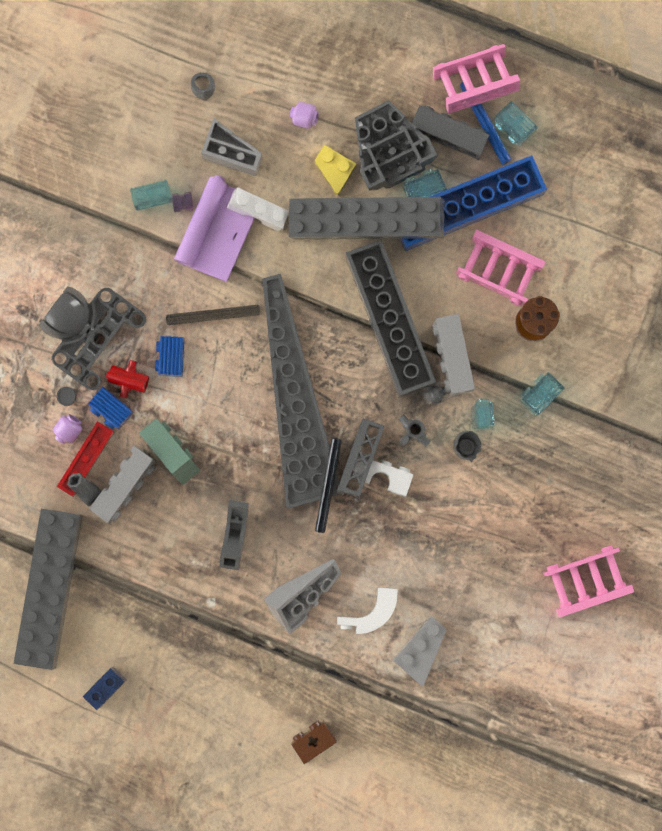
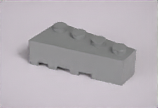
M459 314L436 318L432 327L438 342L436 343L437 351L442 359V362H440L442 373H445L447 379L444 381L446 392H450V396L473 392L475 387Z
M133 446L130 450L133 453L132 456H128L120 464L121 471L119 473L116 472L109 480L108 485L110 486L102 490L90 507L92 512L107 523L117 521L121 515L119 511L123 506L127 507L133 499L131 495L135 490L139 491L145 483L143 479L147 474L150 476L156 469V461L136 446Z

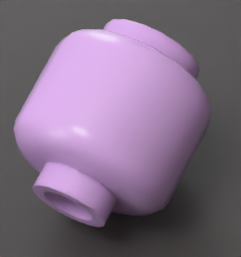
M299 102L296 107L293 106L291 108L290 118H292L295 126L310 129L317 124L319 111L316 110L315 105Z
M70 414L68 416H61L53 428L56 440L63 444L66 442L73 443L82 431L81 421Z

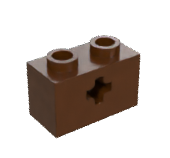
M319 720L309 726L310 730L305 734L300 732L293 737L294 741L291 742V745L303 764H306L337 743V740L324 721L321 723ZM311 736H312V738H316V737H317V738H318V739L316 740V743H317V744H316V745H314L313 743L308 744L309 741H310L309 737H311Z

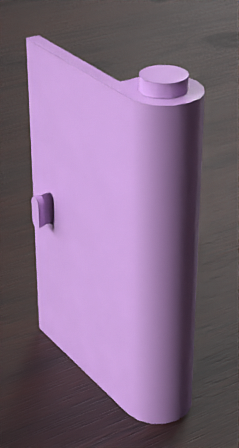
M215 175L210 177L174 260L184 266L227 282L255 217L243 216L227 208L235 188L228 186L224 182L225 179L223 177Z

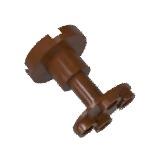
M542 296L529 299L516 315L517 333L527 341H540L546 338L559 322L560 312L556 304Z

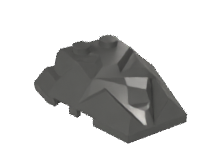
M389 100L355 117L361 161L360 170L369 191L378 190L382 187L386 189L391 188L423 172L426 169L425 166L432 163L438 157L430 139L423 135L417 126L406 119L405 115Z

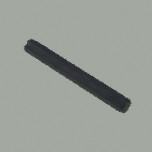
M338 438L331 439L315 531L318 533H325L342 442Z

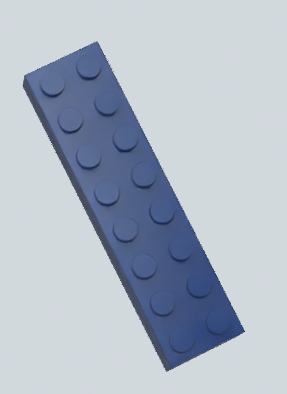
M531 155L430 197H442L444 199L445 236L543 196L547 188ZM437 238L400 240L406 252Z

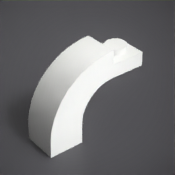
M377 588V602L371 613L364 617L337 616V625H341V629H352V626H356V634L368 633L380 628L394 612L398 589Z

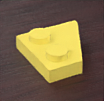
M326 145L322 147L315 159V164L334 190L335 195L338 196L355 169L356 163Z

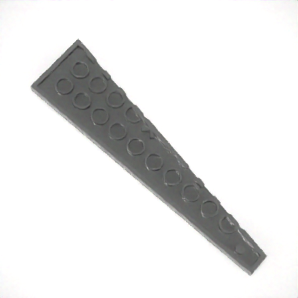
M277 274L262 278L286 507L290 509L321 499L330 447L282 276ZM337 472L335 475L332 497L340 495L336 493L337 488L339 486Z

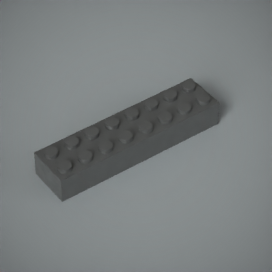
M442 197L289 199V237L293 239L444 238V199Z
M382 239L346 252L345 258L398 398L435 385L434 375Z
M41 508L13 664L48 670L56 669L83 515Z

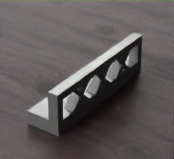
M362 419L336 493L341 495L347 493L358 498L360 497L384 425ZM368 426L379 429L377 436L369 438L366 432ZM369 443L372 451L370 454L363 456L360 448L362 445ZM363 461L366 467L365 471L357 474L354 465ZM355 478L359 484L357 492L346 488L348 482Z

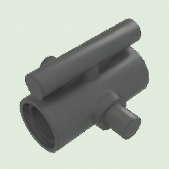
M404 414L398 419L405 429V435L399 441L400 446H406L409 441H418L426 447L431 442L426 437L427 434L425 433L423 422L412 420L411 418L408 419ZM410 427H417L419 434H412Z

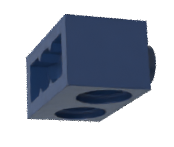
M111 667L84 694L83 698L98 710L127 679L114 667Z

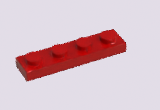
M98 421L96 422L58 483L57 488L72 497L76 495L67 485L68 478L73 473H80L83 477H87L112 437L113 430Z

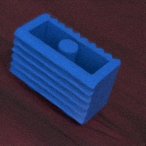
M160 336V341L156 342V352H159V360L155 361V371H158L159 376L183 377L184 337Z
M102 387L88 403L92 407L90 411L97 417L102 415L106 419L104 423L112 430L115 427L120 430L134 413L105 387Z

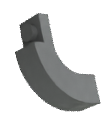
M229 501L226 530L220 555V568L239 570L249 503Z

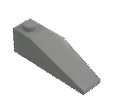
M332 559L279 586L264 601L274 617L291 634L307 620L308 612L313 606L316 607L319 604L317 600L323 592L329 591L341 575V571L336 561Z

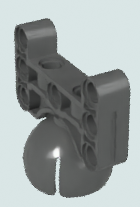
M67 286L63 294L60 295L40 322L39 327L52 338L62 340L51 356L52 363L87 389L95 390L100 386L101 379L90 367L124 321L134 328H140L146 323V315L110 288H103L98 291L93 300L88 303L84 295L78 290ZM103 291L111 294L109 302H104L101 299ZM121 302L126 305L127 310L125 313L117 311L116 306L118 303ZM107 312V315L104 317L101 323L97 324L101 317L104 315V313ZM134 314H139L142 317V322L139 325L134 324L132 321ZM97 333L104 336L102 344L94 342V336ZM84 342L85 345L82 347V349L79 351V353H78L77 356H76V355H75L76 351L79 349V347H80V346L82 345V343ZM63 353L66 360L63 364L55 362L56 354ZM75 364L81 367L79 375L71 373V367ZM89 376L97 378V383L93 387L87 385V378Z

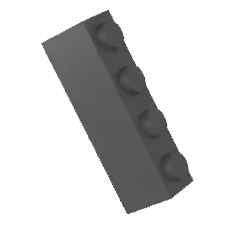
M419 105L412 124L417 126L423 135H426L430 140L479 160L489 137L485 130L472 128L467 122L462 120L456 121L451 119L452 117L446 113L439 114L430 106L424 105L423 107Z

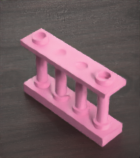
M504 44L495 45L490 49L447 63H440L433 67L434 80L442 78L449 95L446 98L448 114L520 90L518 74L509 76L502 60L505 57ZM495 61L502 80L492 82L484 64ZM474 67L478 68L485 84L474 88L467 72L468 69ZM460 73L467 90L459 94L455 92L449 78L450 75Z
M476 229L472 238L475 247L465 268L458 267L456 272L459 275L458 278L466 282L470 280L511 299V303L517 306L524 305L528 299L523 297L531 277L534 272L542 270L545 261ZM487 247L492 250V255L482 277L471 273L482 248ZM504 255L509 257L510 262L499 285L488 280L499 256ZM522 263L526 265L527 270L517 292L514 293L505 289L516 265Z
M611 545L602 548V552L560 567H558V564L547 567L548 571L543 572L544 576H552L561 602L559 604L560 608L556 609L558 617H563L634 592L632 585H626L622 581L613 554L620 552L619 548H613ZM605 556L616 584L614 585L615 589L610 591L604 587L595 562L596 559ZM587 562L597 588V595L589 597V594H586L577 568L578 565ZM570 569L579 595L578 602L572 604L571 601H568L559 572Z

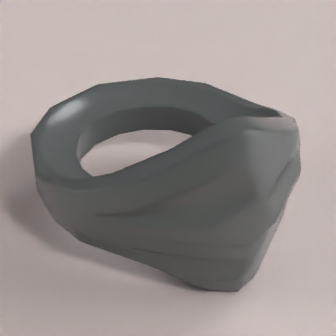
M200 72L192 77L190 86L193 94L201 100H208L215 91V81L208 73ZM200 77H205L210 81V84L206 89H199L195 81Z

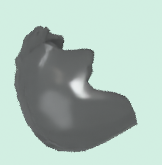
M462 431L457 434L453 441L455 454L463 460L473 462L476 459V454L481 451L482 443L478 435L473 431Z

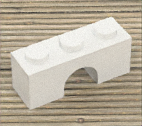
M238 187L234 190L227 206L228 209L243 216L249 215L259 219L262 222L261 224L276 231H280L283 228L289 214L288 210Z
M373 458L365 483L369 484L374 474L383 473L389 479L387 491L406 497L414 475L410 473V469L401 466L397 469L391 467L392 463L381 460V463L374 461ZM363 461L356 463L354 468L356 473L359 474L365 471L366 467Z

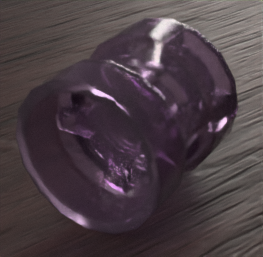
M191 191L185 192L182 195L178 193L172 194L174 213L185 209L193 211Z

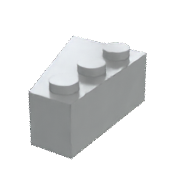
M213 118L201 152L203 159L257 176L262 162V153Z
M432 616L424 622L392 659L422 687L447 630Z

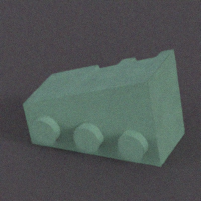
M156 418L141 430L139 434L172 475L184 485L201 470L191 460L194 456L189 450L181 448L182 442L176 435L172 437L169 433L171 428L166 422L161 423Z

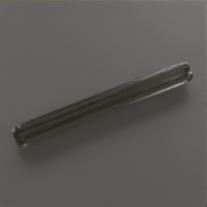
M248 305L166 315L167 325L257 316L260 315L259 305Z

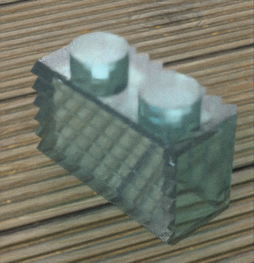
M510 101L494 118L495 126L500 131L504 130L509 135L508 139L514 145L518 144V146H521L538 128L513 101Z
M428 169L422 173L423 176L418 178L411 176L405 180L406 183H403L406 197H430L447 190L438 169L435 171Z
M167 180L130 189L136 211L173 202Z
M549 372L545 375L541 373L534 380L536 385L532 389L528 387L521 394L523 398L520 401L536 417L565 389Z
M477 399L471 407V416L473 417L471 419L473 421L471 423L473 425L472 428L490 429L495 425L494 402H489V399Z

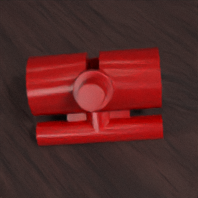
M130 360L126 368L112 365L110 371L107 372V382L120 386V397L127 398L131 389L145 393L149 376L136 372L137 361Z

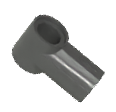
M73 473L68 478L67 485L77 493L78 497L87 506L94 503L102 492L92 481L89 482L80 473Z

